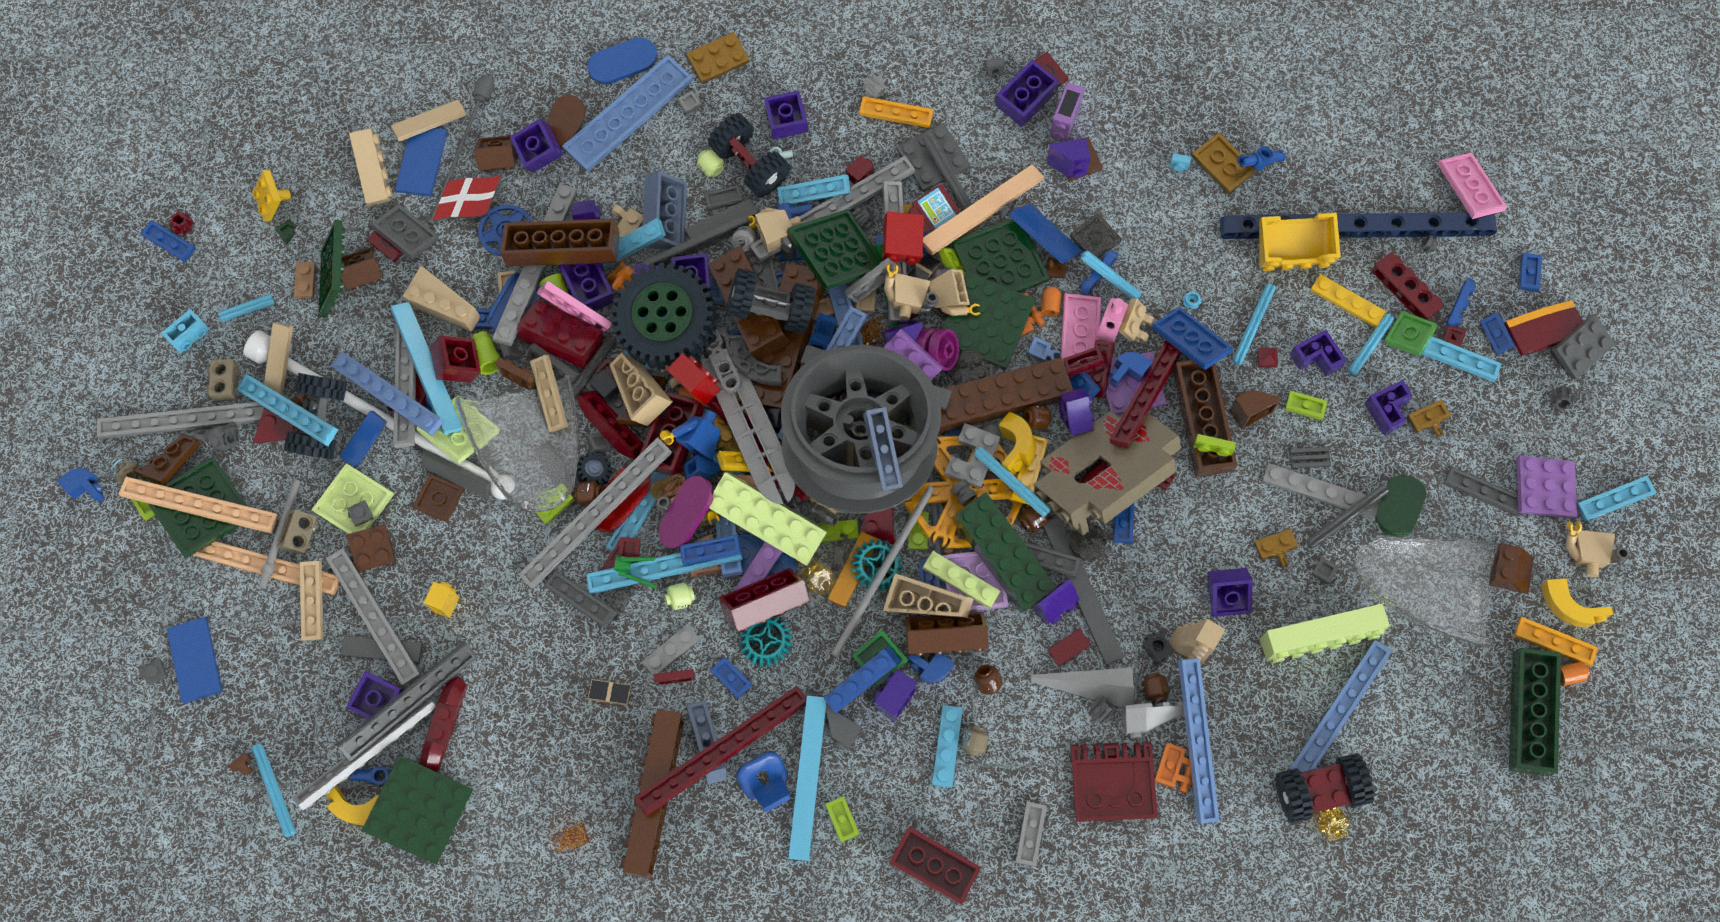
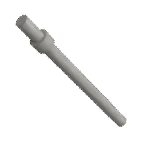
M293 480L266 564H263L261 570L262 576L258 585L260 589H266L269 578L273 575L275 569L274 562L279 550L277 545L288 512L293 508L301 484L299 480Z

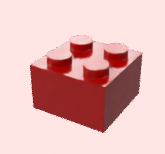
M682 353L667 369L671 375L705 406L721 390L716 385L718 381L691 355L688 358Z

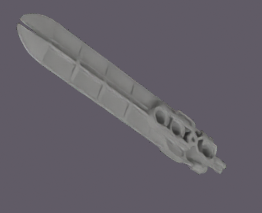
M720 327L716 331L713 330L714 339H708L710 346L706 351L709 359H704L702 354L700 361L702 366L718 381L716 385L721 390L716 394V397L759 492L773 503L784 504L774 481L778 480L787 502L791 500L794 494L795 482L786 468L781 444L752 381L733 364L728 350L722 341L723 339L726 343L725 336L729 334L724 327ZM740 397L744 406L740 407L736 398ZM746 410L754 429L750 430L743 411ZM755 433L764 449L763 453L760 452L753 437ZM764 457L768 458L775 475L772 477L763 459Z

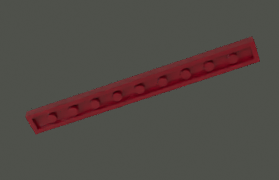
M797 686L634 797V802L648 816L806 706L807 697Z

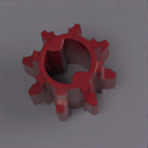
M178 211L175 215L171 216L172 219L169 226L173 228L175 234L182 233L185 235L187 234L186 232L192 231L191 226H193L194 221L187 212L184 214Z

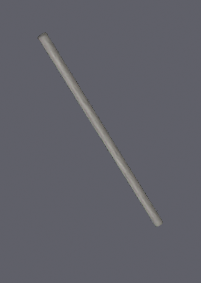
M928 485L831 652L833 656L838 658L935 490L933 487Z

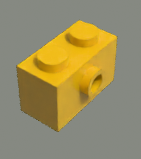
M433 581L424 604L432 612L450 618L460 597L455 593L456 590L451 588L450 584L443 581L439 584Z

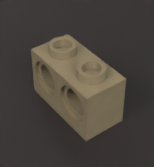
M234 359L210 361V367H208V377L210 379L209 385H207V394L215 402L237 400L238 390L236 389L238 387L239 365ZM222 387H225L222 392H219Z
M297 509L290 510L277 548L298 555L307 552L311 545V534L315 532L317 527V517ZM300 519L304 520L305 522L304 528H301L299 526ZM294 537L299 540L297 547L292 542Z

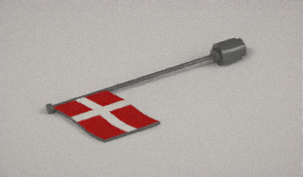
M481 75L476 82L472 92L476 105L431 219L427 221L428 224L434 225L435 221L450 218H476L488 215L502 179V174L489 178H463L450 181V178L480 103L489 102L495 87L494 79L489 76Z

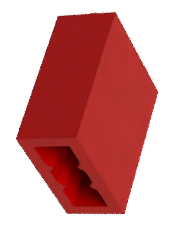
M886 212L883 219L882 260L889 258L894 263L919 264L923 256L924 215Z

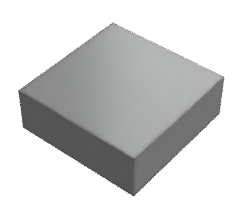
M693 90L677 99L686 114L702 106Z

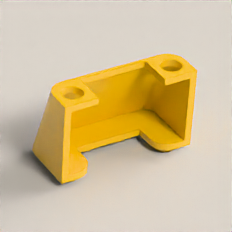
M1337 213L1317 214L1314 218L1281 220V216L1262 217L1259 220V268L1265 272L1274 271L1275 268L1281 267L1282 270H1292L1293 267L1300 266V269H1310L1313 265H1319V268H1328L1330 264H1334L1341 257Z

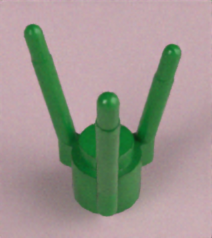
M616 555L614 571H619L618 576L627 577L654 589L657 588L655 584L626 573V570L630 571L631 562L655 561V557Z

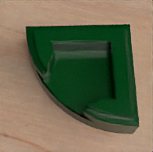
M288 219L275 230L284 242L288 244L294 236L295 228L291 219Z

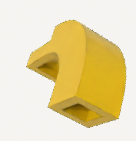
M1008 412L999 424L1002 437L1016 444L1002 465L1015 475L1021 469L1022 464L1030 466L1035 456L1036 447L1028 423L1020 416Z
M1567 579L1546 580L1541 584L1543 597L1550 610L1559 619L1570 625L1589 628L1595 623L1607 621V618L1613 615L1612 607L1586 608L1577 604L1569 593Z
M336 785L331 792L326 794L327 798L332 802L327 807L341 820L363 826L379 795L365 804L351 805Z

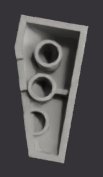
M1183 701L1175 703V706H1171L1169 702L1157 704L1155 707H1152V703L1126 705L1121 711L1124 736H1130V739L1141 738L1142 734L1183 716Z

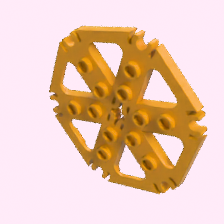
M959 436L937 437L939 444L934 468L944 482L925 483L917 493L903 504L909 513L912 514L927 486L929 485L935 489L927 503L947 502L938 523L935 526L928 525L921 514L916 522L929 540L931 535L934 534L933 543H935L937 538H942V547H945L947 541H950L947 549L972 547L967 539H957L955 537L957 526L951 519V517L967 506H961L958 502V497L954 496L950 491L953 485L960 481L944 476L951 458L946 449L949 446H965L957 442ZM998 443L993 457L1002 464L1008 455ZM972 448L973 452H972V454H971V456H970V458H969V460H968V463H970V460H971L972 455H973V453H974V450H975V449H973V448ZM1019 471L1016 472L1014 475L1016 478L1018 476ZM988 479L983 481L982 484L984 486L980 489L969 485V488L976 492L977 497L987 492L992 500H1010L1013 507L1007 517V521L1011 526L1013 525L1023 503L1011 499L1013 490L1001 479Z

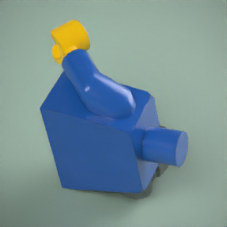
M706 410L703 418L692 416L682 425L673 429L672 433L667 430L662 431L660 438L664 440L666 445H671L674 441L673 438H676L675 441L695 455L711 460L716 445L721 442V431L713 425L716 414Z

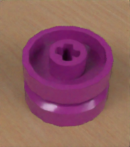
M924 328L919 332L915 342L943 367L942 370L949 371L952 369L959 355V343L955 332L951 329Z

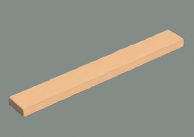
M1033 164L923 237V246L931 255H934L1040 183L1044 176Z
M125 477L119 491L121 497L271 534L278 519V514L130 477Z
M217 541L193 554V556L262 575L263 564H266L268 558L267 555ZM276 558L274 562L275 569L270 578L300 586V565ZM322 571V592L335 596L340 581L336 575Z

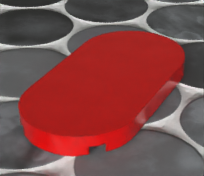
M625 466V467L621 468V469L613 476V478L608 482V484L603 488V491H604L628 466ZM650 475L595 529L601 532H611L618 529L648 494L651 488Z

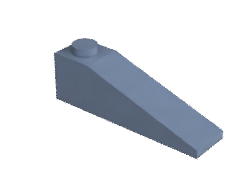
M883 407L867 410L863 417L882 491L902 488L903 485L887 409Z
M706 700L687 705L699 753L717 741ZM724 763L705 775L708 785L727 780Z

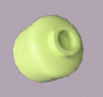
M704 150L698 155L697 166L706 176L716 177L723 171L724 161L713 150Z
M685 582L669 586L667 594H664L666 605H670L673 610L691 606L692 601H694L691 585L688 586Z

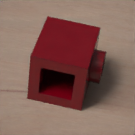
M860 155L845 169V174L848 175L849 180L855 185L874 174V165L868 158L865 159Z

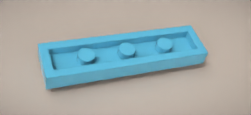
M846 174L777 188L779 203H790L791 205L851 193L849 178Z
M656 218L620 238L616 263L665 237L661 220ZM602 263V266L609 268L616 263Z
M1433 336L1422 352V355L1491 382H1495L1502 365V363Z
M1648 476L1579 502L1577 503V509L1584 522L1653 496L1657 492Z
M943 705L932 781L934 786L952 788L963 710L961 707Z

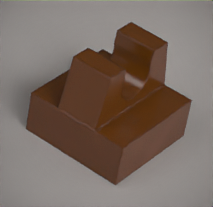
M1048 258L1047 273L1049 278L1065 279L1066 263L1061 264L1057 259Z
M243 753L230 763L228 767L232 772L240 770L244 776H248L254 771L248 763L253 758L249 753Z

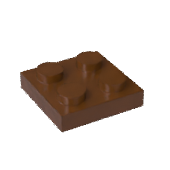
M500 357L497 359L495 365L503 377L533 393L535 392L537 386L530 370L524 367L518 368L510 359L506 358L503 360Z
M386 524L347 534L358 572L396 562Z

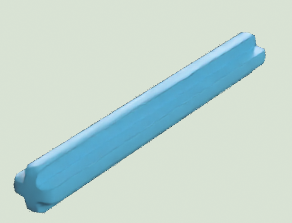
M1271 283L1266 284L1232 359V362L1236 365L1242 364L1276 289V286Z
M979 447L974 452L976 458L1042 517H1045L1050 512V507L984 448Z
M256 744L251 747L252 753L285 837H291L296 834V830L262 744Z

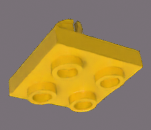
M270 170L262 171L252 192L253 198L258 204V212L262 215L264 222L272 221L280 202L289 201L291 197L289 189L277 190Z

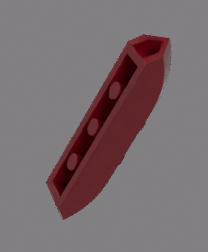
M590 390L577 395V401L581 410L595 428L619 453L635 460L640 455L644 445L627 425L617 424L616 419L618 415L596 391Z
M459 676L450 679L446 683L422 748L419 765L438 772L441 768L467 691V684Z

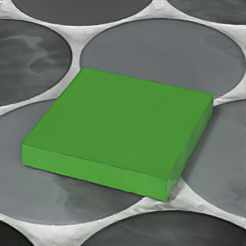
M1401 311L1384 342L1420 357L1435 332L1437 324Z

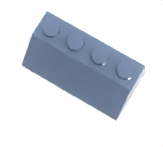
M659 170L645 177L643 225L656 218L660 219L666 236L647 247L670 249L685 242L687 182Z

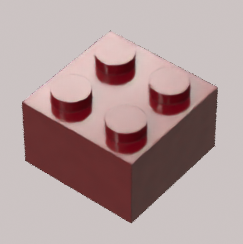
M440 335L430 346L436 380L471 383L481 373L474 339Z

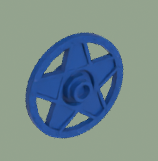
M501 205L491 209L488 215L482 218L478 229L479 239L484 248L494 255L501 256V251L491 248L486 243L498 242L501 250L505 223L522 222L524 216L528 222H533L529 214L524 209L515 205ZM502 210H515L507 217L498 212ZM488 218H490L493 227L483 233L484 225Z

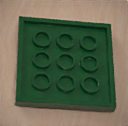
M849 209L789 227L787 230L788 236L824 290L860 279L883 261Z
M1012 219L952 242V246L965 273H972L1019 293L1048 282L1050 279L1029 234Z
M334 220L321 249L318 318H325L329 312H332V306H335L336 298H339L340 291L343 290V280H340V275L344 271V263L341 262V256H344L345 246L342 245V239L345 237V228H342L343 221Z
M966 272L964 280L970 305L966 306L980 305V307L975 306L972 311L973 313L980 312L981 314L974 316L972 313L958 316L948 314L942 329H951L955 332L958 338L959 350L1007 369L1036 299Z
M214 457L209 458L164 485L247 506ZM148 503L185 559L239 527V525Z
M399 755L361 831L437 865L473 789Z

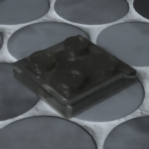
M1099 213L1095 214L1069 235L1083 252L1089 251L1098 259L1106 251H1110L1122 241V238Z

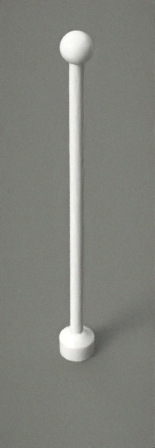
M261 330L254 332L245 344L244 355L258 364L267 362L271 336ZM288 358L287 370L297 376L298 373L322 377ZM346 391L344 401L342 402L365 415H368L370 410L375 411L387 421L385 426L394 431L393 417ZM415 430V444L490 481V491L495 498L505 500L514 494L515 483L511 477L507 475L494 476L466 459L457 464Z

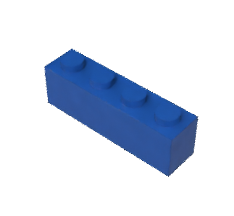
M888 646L823 698L836 714L902 661L892 648Z

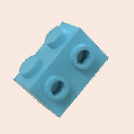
M189 309L161 334L181 354L183 351L188 350L195 341L204 337L210 329Z

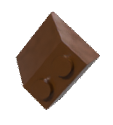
M512 135L478 139L474 149L478 170L490 172L498 168L509 170L515 167L516 149L510 139Z
M374 246L341 257V262L344 263V271L340 276L346 290L350 288L355 290L363 284H373L382 278V271Z
M1253 389L1247 393L1242 391L1235 396L1236 399L1232 402L1229 411L1240 428L1243 429L1273 413L1281 399L1278 396Z
M1500 543L1494 548L1489 585L1528 594L1534 557L1521 547Z

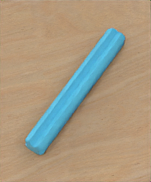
M1083 252L1080 257L1081 260L1128 297L1140 298L1141 292L1091 252Z
M1388 313L1384 315L1349 367L1348 372L1354 376L1358 374L1393 322V316Z

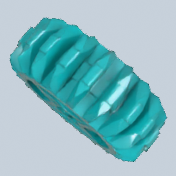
M870 539L869 545L866 542L862 543L863 549L861 547L856 548L859 554L854 553L852 555L857 561H851L850 564L856 566L851 572L858 573L854 579L861 578L860 586L867 583L866 590H868L880 569L878 568L875 571L873 563L878 561L879 565L882 566L885 561V554L888 555L893 545L889 548L887 547L888 541L881 545V539H877L875 545L873 539ZM868 551H879L876 558L864 557ZM895 557L891 564L892 568H889L887 571L890 575L887 579L882 580L879 585L881 591L885 590V585L890 589L895 573L902 575L897 571L903 569L902 565H898L899 562L903 561L902 558ZM862 562L869 568V577L863 570Z
M777 616L774 621L772 620L773 617H770L766 622L756 623L750 626L749 629L744 630L743 632L746 634H740L739 637L743 641L739 642V645L744 647L741 652L742 654L748 653L745 657L747 660L753 657V665L759 660L760 667H763L764 662H767V666L771 667L770 661L774 660V664L778 665V657L782 661L785 660L782 653L789 655L790 651L786 647H792V643L788 641L793 638L792 635L788 634L790 628H784L786 622L783 621L779 624L780 617ZM766 626L762 633L752 635L756 629ZM772 627L781 633L782 640H778L777 637L771 635ZM768 634L770 642H768V644H765L764 648V644L761 639L767 637ZM750 641L761 646L760 654L752 650ZM780 646L776 652L766 655L771 647Z

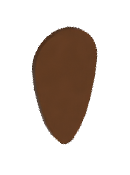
M564 95L558 98L553 104L547 120L561 149L574 136L585 118L584 103L574 95Z

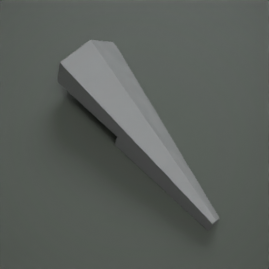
M1132 667L1031 675V683L1040 684L1092 700H1097L1098 698L1101 700V698L1105 697L1114 706L1122 708L1126 705H1133L1134 682Z

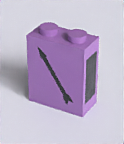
M1067 83L1052 121L1050 136H1053L1054 139L1058 141L1068 140L1082 104L1084 87Z

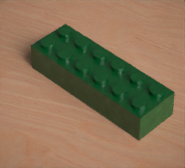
M987 492L951 517L1021 613L1028 610L1057 588Z
M1519 648L1513 652L1509 771L1552 776L1558 773L1561 653Z

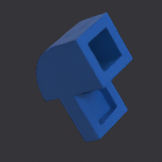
M819 313L815 331L809 340V346L826 351L836 333L837 318Z
M1137 352L1121 354L1116 359L1115 369L1110 374L1112 378L1110 385L1117 388L1126 374L1140 382L1151 367L1152 361Z
M692 453L693 458L684 464L687 479L693 476H700L709 480L720 469V465L714 462L713 457L710 460Z
M83 468L73 469L57 480L66 493L74 499L78 498L85 491L98 502L105 498L101 493L103 491L102 487L97 483L100 479L89 470Z
M913 654L908 658L910 668L917 673L923 672L919 680L931 684L938 683L946 678L955 664L944 654H936L930 663Z

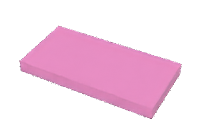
M1472 152L1439 160V168L1472 219L1506 210L1507 205Z
M549 281L543 284L537 291L538 295L564 312L602 329L603 332L609 329L612 322Z
M1064 293L1060 358L1064 359L1094 348L1095 340H1099L1096 339L1100 327L1101 297Z

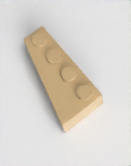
M371 128L349 133L366 204L372 207L391 202L390 197L393 194L390 185H387L388 173L383 165L384 157L380 150L378 134L374 133Z
M420 266L402 296L412 307L469 332H473L481 317L471 304L422 266Z
M621 353L610 364L631 420L648 426L672 403L671 399L638 359L635 360L633 357Z
M895 573L883 611L968 618L974 599Z
M1209 619L1197 621V623L1192 622L1189 626L1184 624L1182 627L1177 626L1169 640V644L1174 651L1187 659L1200 658V665H1202L1214 651L1226 629Z

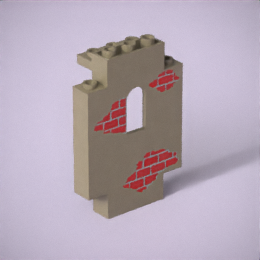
M1109 411L1093 423L1094 430L1075 435L1040 461L1043 478L1034 483L1035 495L1050 507V511L1055 512L1062 521L1069 523L1074 531L1077 530L1084 535L1089 531L1086 520L1088 516L1092 515L1096 520L1099 519L1106 524L1176 472L1175 460L1172 455L1181 449L1179 435L1148 413L1129 448L1110 444V437L1121 418ZM1099 458H1102L1111 465L1087 483L1075 481V476Z

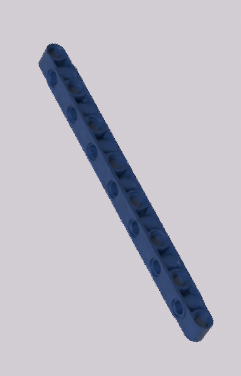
M1468 212L1337 214L1339 238L1427 237L1428 235L1433 237L1492 236L1497 233L1495 214L1474 219L1471 218ZM1317 214L1223 216L1220 218L1221 238L1259 239V220L1262 217L1281 216V220L1314 218ZM1244 225L1249 226L1251 229L1244 228Z

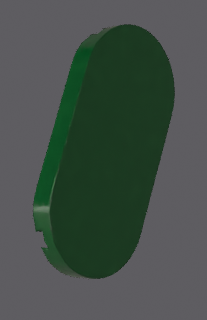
M1398 475L1389 481L1387 485L1389 492L1382 497L1375 515L1376 524L1378 523L1381 531L1393 537H1402V535H1408L1413 531L1427 494L1424 485L1416 478L1408 475Z

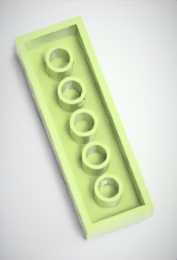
M729 471L724 473L713 492V500L709 507L711 510L806 566L828 529L789 506L769 501L759 492L758 488Z
M1382 603L1268 630L1260 638L1266 661L1272 660L1273 663L1284 661L1288 656H1292V659L1304 656L1303 653L1311 651V654L1322 652L1326 647H1330V650L1342 647V644L1349 642V645L1360 643L1365 638H1368V641L1378 639L1380 635L1385 634V630L1390 627Z

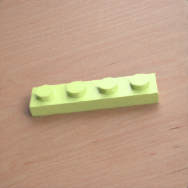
M932 551L922 568L988 609L992 607L1000 593V590Z

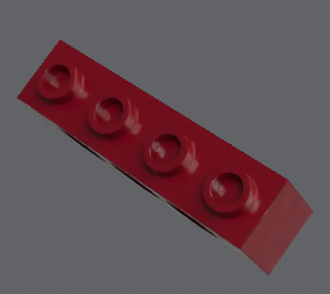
M1392 251L1373 267L1371 272L1413 315L1430 320L1444 306L1441 299L1434 295L1428 286L1416 277L1414 271L1407 268L1401 258ZM1418 298L1423 299L1425 303L1420 302Z

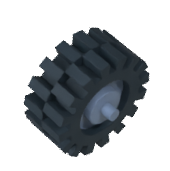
M593 451V454L588 452L586 456H581V459L578 461L576 477L578 476L579 482L596 481L603 487L611 475V462H608L607 456L603 458L602 453L596 455L597 452Z

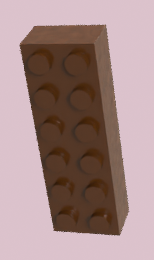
M615 219L505 223L500 254L506 266L616 263L620 231Z
M741 246L708 263L726 303L729 300L731 286L737 269L742 268L756 272L747 253ZM757 276L756 285L763 287L759 277ZM750 311L746 319L733 316L750 353L757 361L791 343L780 320L766 315H757Z
M1192 360L1176 362L1173 374L1195 477L1234 472L1238 465L1235 451L1232 456H1220L1217 452H1202L1198 448L1193 447L1197 434L1232 441L1216 365L1214 364L1204 370Z

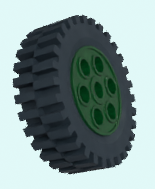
M659 263L658 269H656L654 264L648 265L650 270L647 272L642 267L639 269L641 273L639 276H636L633 272L630 275L632 281L629 283L625 279L622 283L625 289L618 288L617 290L619 298L614 297L613 299L616 307H611V313L614 316L611 317V322L614 325L613 330L619 342L635 360L638 359L644 366L647 363L653 369L657 365L660 370H665V365L670 367L682 353L688 358L690 355L693 357L695 354L700 357L703 354L701 348L708 349L710 346L708 339L713 340L715 336L713 330H717L715 322L718 321L717 308L708 287L692 270L689 269L687 272L686 268L682 265H679L677 269L674 263H669V268L666 267L665 263ZM653 296H659L656 301H651ZM671 296H678L676 300L669 301ZM648 311L647 316L640 317L642 312ZM662 311H667L666 316L659 317ZM681 311H686L683 317H678ZM652 327H657L654 333H649ZM670 327H676L674 332L668 333Z

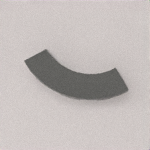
M742 335L725 336L729 356L742 374L753 381L765 385H782L781 366L765 364L754 359L748 351Z

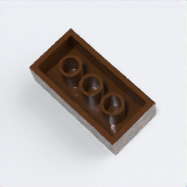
M984 612L969 613L968 618L936 615L905 617L908 654L921 656L924 653L942 654L948 651L961 653L964 650L978 652L989 649L988 627Z

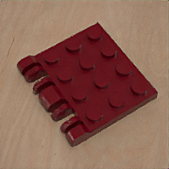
M1151 741L1142 742L1143 757H1141L1140 743L1134 742L1135 757L1132 758L1128 757V745L1126 742L1122 743L1123 758H1119L1118 743H1103L1104 759H1101L1099 744H1094L1093 747L1095 759H1088V747L1086 744H1082V759H1080L1079 744L1070 745L1076 822L1158 818Z

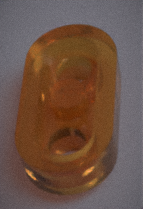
M675 474L655 482L651 489L653 497L656 499L660 497H667L668 499L675 497L680 489L679 484L681 482L683 484L687 478L681 474Z

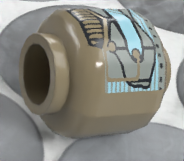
M119 455L111 460L108 471L117 482L123 483L125 477L134 479L137 477L133 470L138 466L129 456Z
M973 725L972 729L964 730L960 746L964 749V753L979 757L980 754L986 752L989 735L984 733V728Z

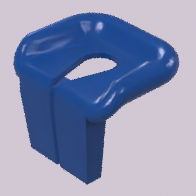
M765 752L744 763L738 769L736 777L744 794L750 799H757L765 812L791 799L785 785L788 780V772L777 753ZM762 770L768 773L769 782L765 785L757 778V774Z

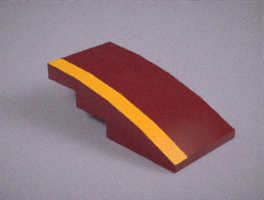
M1571 300L1521 315L1504 322L1520 356L1544 351L1558 345L1583 320Z

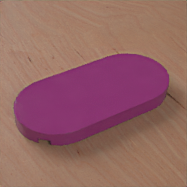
M693 476L688 478L680 487L659 525V538L664 546L677 549L680 545L687 544L692 538L713 500V493H711L712 485L707 479Z

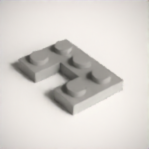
M964 423L957 442L975 449L974 452L979 447H982L993 456L1000 436ZM974 453L970 463L951 456L944 476L957 481L966 479L970 486L980 489L988 467L976 458Z

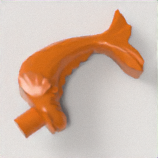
M621 261L615 267V270L607 275L606 279L612 284V288L616 292L618 288L624 290L625 287L622 283L625 279L629 283L632 281L630 275L634 270Z

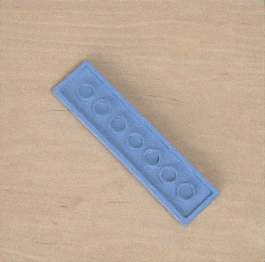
M667 55L562 146L563 150L583 169L589 172L693 81L692 76Z

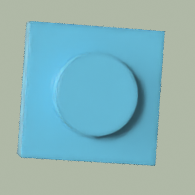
M1173 153L1170 168L1180 172L1188 171L1191 156Z

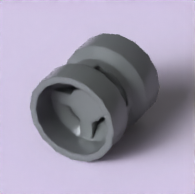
M966 479L958 482L950 490L954 496L958 497V502L961 506L969 504L977 497L976 492L969 488V483Z

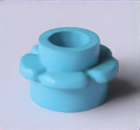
M1189 292L1183 297V304L1186 308L1197 309L1201 304V297L1197 292Z

